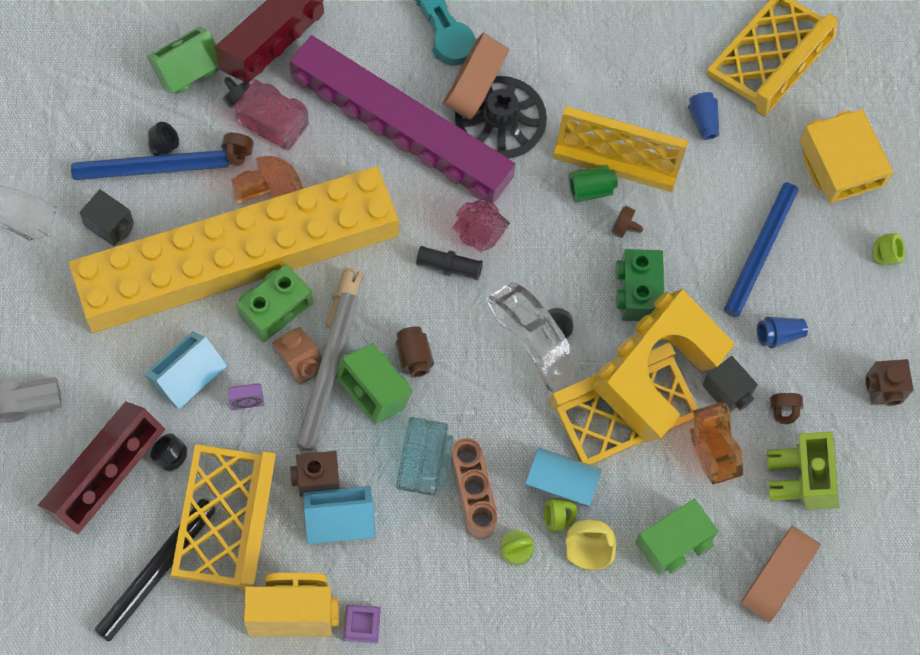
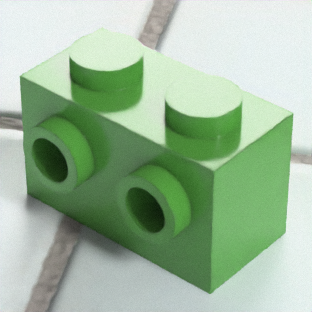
M200 26L147 56L162 87L171 93H182L192 86L193 81L200 77H210L218 71L215 52L216 43L209 30Z
M286 264L280 270H272L256 289L251 288L241 295L237 303L238 315L260 340L265 343L313 304L312 290Z
M373 343L343 357L335 376L374 425L404 410L413 391L408 381L399 375L390 364L387 356L381 353Z
M694 498L641 532L635 543L659 576L666 570L672 574L682 568L687 563L685 558L694 552L697 556L707 552L714 546L712 541L719 531Z

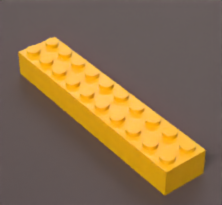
M378 166L81 257L68 263L91 332L96 333L263 280L272 270H280L286 264L294 270L398 237L399 219Z

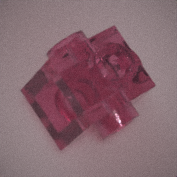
M481 199L472 203H465L457 212L458 220L452 228L460 234L459 237L465 244L473 246L479 252H482L496 245L510 225V222L499 213V209L493 203Z

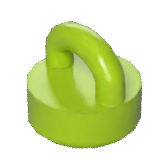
M898 233L884 234L876 240L873 246V258L879 265H894L903 262L905 258V244Z
M548 498L544 505V522L549 532L563 531L564 528L570 527L575 522L577 507L574 502L563 501L562 498ZM565 509H569V515L567 518Z
M513 530L502 538L500 555L508 564L514 566L523 565L532 557L534 550L533 539L526 532Z

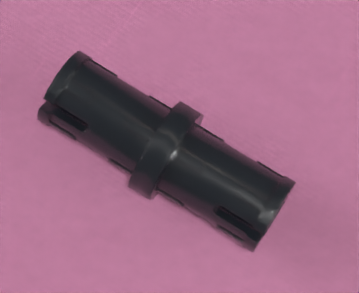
M420 246L416 265L441 270L444 275L450 276L453 273L478 281L483 261L456 255V252L451 250L446 253Z

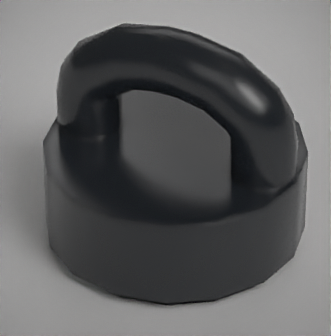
M231 77L224 79L230 91L223 97V100L229 108L240 105L254 93L250 83L242 82L237 85Z
M161 121L149 129L148 146L152 155L168 154L179 146L178 134L170 124Z
M553 308L546 311L541 319L543 335L547 339L556 342L569 338L573 331V319L570 313L562 308Z
M169 433L159 438L154 444L150 458L164 470L173 471L179 468L185 461L188 451L187 446L176 435Z

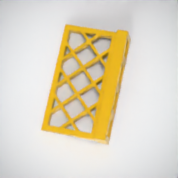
M769 0L707 69V76L756 104V111L766 117L834 40L839 18L830 13L822 17L794 0ZM780 4L789 9L790 14L774 16L773 9ZM809 20L815 25L812 29L799 30L797 21ZM792 22L794 31L777 33L776 24ZM771 25L773 34L756 36L755 29L758 26ZM796 39L797 46L794 49L781 50L779 41ZM775 42L776 51L760 53L759 43ZM753 44L755 54L738 55L737 49L740 46ZM778 59L779 66L776 69L763 70V60ZM757 61L759 71L742 73L740 63ZM736 64V74L725 75L719 71L723 65ZM760 79L761 86L754 92L744 85V81Z
M565 106L553 159L584 168L607 165L609 170L615 171L617 177L672 192L688 140ZM592 131L595 135H590L587 132ZM623 140L626 144L619 143L618 141ZM647 149H654L656 152H650Z
M669 342L650 351L648 373L651 374L650 379L654 387L658 391L668 394L667 401L670 404L672 398L676 397L685 401L690 413L678 417L670 427V429H673L701 416V413L673 357L675 352ZM665 367L669 368L674 378L670 389L653 383L657 371ZM597 374L559 390L548 398L552 410H556L578 460L589 465H593L644 442L640 436L635 437L636 432L633 429L628 441L624 443L610 439L615 422L629 428L631 427L624 419L617 417L618 413L615 410L613 415L595 408L600 397L592 388L599 378ZM676 386L678 387L680 393L675 391ZM593 400L591 407L584 404ZM575 407L588 411L584 427L571 424L566 411ZM593 414L610 420L605 436L588 430ZM575 431L581 433V436H580L579 439H578V437H577ZM586 435L603 442L599 454L589 459L582 448ZM607 444L615 446L605 451Z
M195 444L171 578L239 588V591L244 592L245 587H254L276 453L263 451L262 454ZM200 455L215 456L221 467L206 476L199 467ZM223 458H227V459H231V460L226 463ZM238 461L254 463L252 474L242 481H239L230 468ZM226 471L236 485L220 495L210 481ZM198 473L202 480L195 484ZM251 481L248 493L244 486ZM206 484L216 499L200 509L193 499V493ZM240 490L247 499V506L234 514L224 499ZM220 503L230 518L214 528L204 513ZM192 505L196 512L189 516ZM245 514L244 523L242 525L238 518ZM200 517L210 532L194 542L187 532V525ZM234 522L242 535L240 540L228 547L218 532ZM214 536L224 551L208 561L198 546ZM186 538L190 545L183 550ZM239 547L238 558H236L232 551ZM193 549L204 563L203 566L194 572L179 570L181 558ZM228 555L236 565L234 578L219 576L212 565ZM208 569L211 574H204L202 572Z

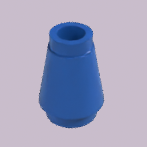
M712 92L693 95L689 98L690 105L688 109L701 134L702 140L718 137L720 135L718 99L714 98Z
M766 317L764 320L759 321L757 325V337L760 344L769 348H775L806 337L808 334V326L803 318Z

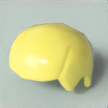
M589 518L575 522L567 531L565 540L566 556L571 563L587 570L605 569L613 563L617 541L613 529L608 524Z

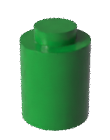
M607 165L572 171L568 175L570 192L575 203L612 196L613 189L618 187L616 173L614 170H609Z

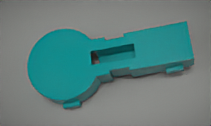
M414 0L416 5L421 8L427 21H430L433 26L435 38L432 53L435 58L448 65L456 66L463 64L476 41L472 30L467 25L456 22L454 17L448 12V6L444 0Z

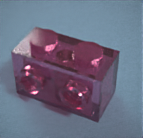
M256 79L234 107L237 123L288 152L309 124L308 109L301 101L295 98L289 99L280 94L279 90L273 85L263 84Z

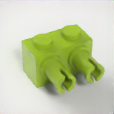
M833 431L799 434L800 444L797 445V448L767 449L769 471L787 468H799V471H802V476H799V479L769 480L770 502L801 499V502L805 504V510L839 508Z

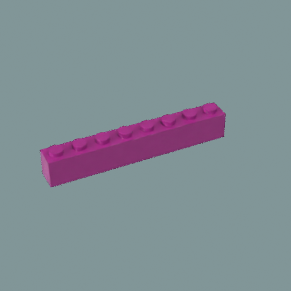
M313 35L306 40L290 59V74L295 83L301 87L307 86L312 89L324 102L334 103L351 119L357 118L367 124V127L373 133L389 138L398 149L404 152H411L425 166L429 168L434 167L442 172L450 182L466 187L475 198L481 201L486 200L493 205L513 179L515 162Z

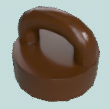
M231 132L224 135L221 148L226 150L230 163L239 166L243 164L245 156L252 154L254 141L244 134Z
M626 205L623 206L612 228V234L623 238L627 229L636 233L643 232V227L632 221L635 209Z
M797 393L773 394L770 397V409L774 410L775 420L785 425L794 423L800 416V409H803V396ZM782 410H792V413L789 416H783Z

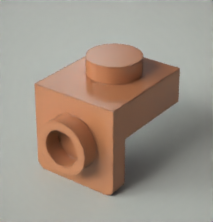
M300 327L287 332L281 338L272 342L275 352L290 368L294 380L298 384H302L317 375L322 360L315 343Z

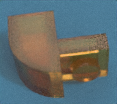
M275 156L256 158L258 170L244 171L238 174L236 178L231 179L233 194L237 203L266 193L272 199L304 189L294 167L284 159Z
M723 401L693 410L694 427L690 428L692 443L700 465L712 485L743 476L742 449L731 435L730 409Z

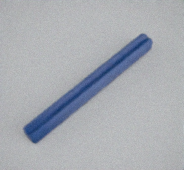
M226 150L74 162L71 165V175L74 180L216 169L228 167L229 160Z
M789 182L783 183L724 307V311L734 317L740 316L799 191L796 185H792Z

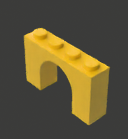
M683 289L673 293L665 292L654 302L656 307L650 315L644 316L636 324V333L632 338H627L616 349L618 355L613 361H609L601 367L597 373L599 378L592 386L645 442L662 439L681 415L657 391L649 377L648 357L654 344L658 340L672 343L700 372L718 367L735 345Z

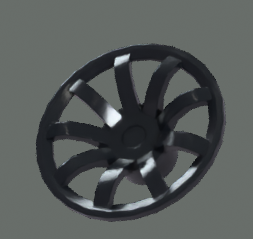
M496 76L493 83L509 84L508 88L493 91L492 87H490L486 94L487 101L482 102L478 109L482 112L471 120L462 119V116L455 112V123L457 127L467 132L465 127H473L486 121L484 129L476 138L483 143L492 130L497 128L498 150L495 151L509 159L527 153L540 141L546 127V108L539 94L530 85L513 77ZM516 87L521 88L531 97L525 101L518 102L517 96L514 94ZM536 104L539 111V119L529 118L520 110L528 109ZM517 121L528 127H538L530 140L523 135ZM507 128L510 129L515 139L522 146L506 150Z

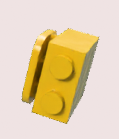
M863 109L854 112L846 110L837 114L834 118L824 121L823 119H816L807 124L799 140L804 150L803 161L815 186L824 192L829 204L885 187L894 173Z
M271 573L265 576L266 587H245L244 623L249 637H332V626H339L338 597H332L331 587H328L327 576L324 574Z

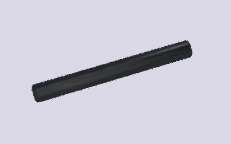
M202 498L198 501L197 505L201 509L210 502ZM215 507L204 513L208 520L215 513ZM194 508L190 511L189 516L196 512ZM200 517L187 525V532L192 539L195 538L205 525ZM180 525L95 627V632L102 639L108 642L113 639L173 565ZM186 538L183 550L189 545V542L186 540Z

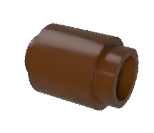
M418 326L400 330L397 333L395 344L403 373L410 374L411 377H421L430 372L429 369L434 366V360L427 334L423 333L422 328Z

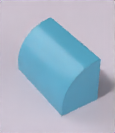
M192 331L144 375L167 401L177 409H180L228 365L205 336Z
M538 447L525 485L590 507L602 469Z
M371 486L303 492L307 544L375 538Z

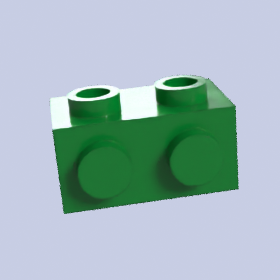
M625 249L621 261H616V280H621V290H617L616 308L622 309V321H640L644 316L650 315L656 308L654 302L664 293L663 250Z

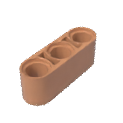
M483 32L472 46L443 101V105L465 119L471 120L488 93L509 52V48Z
M463 438L458 440L452 448L451 468L467 532L478 540L486 539L494 533L498 519L497 509L480 444L471 438ZM462 452H469L475 459L470 463H464L458 459V455ZM470 483H476L482 487L483 491L479 494H470L466 491L465 486ZM476 515H485L491 523L485 527H480L473 522V518Z
M792 525L740 604L767 623H770L821 544Z

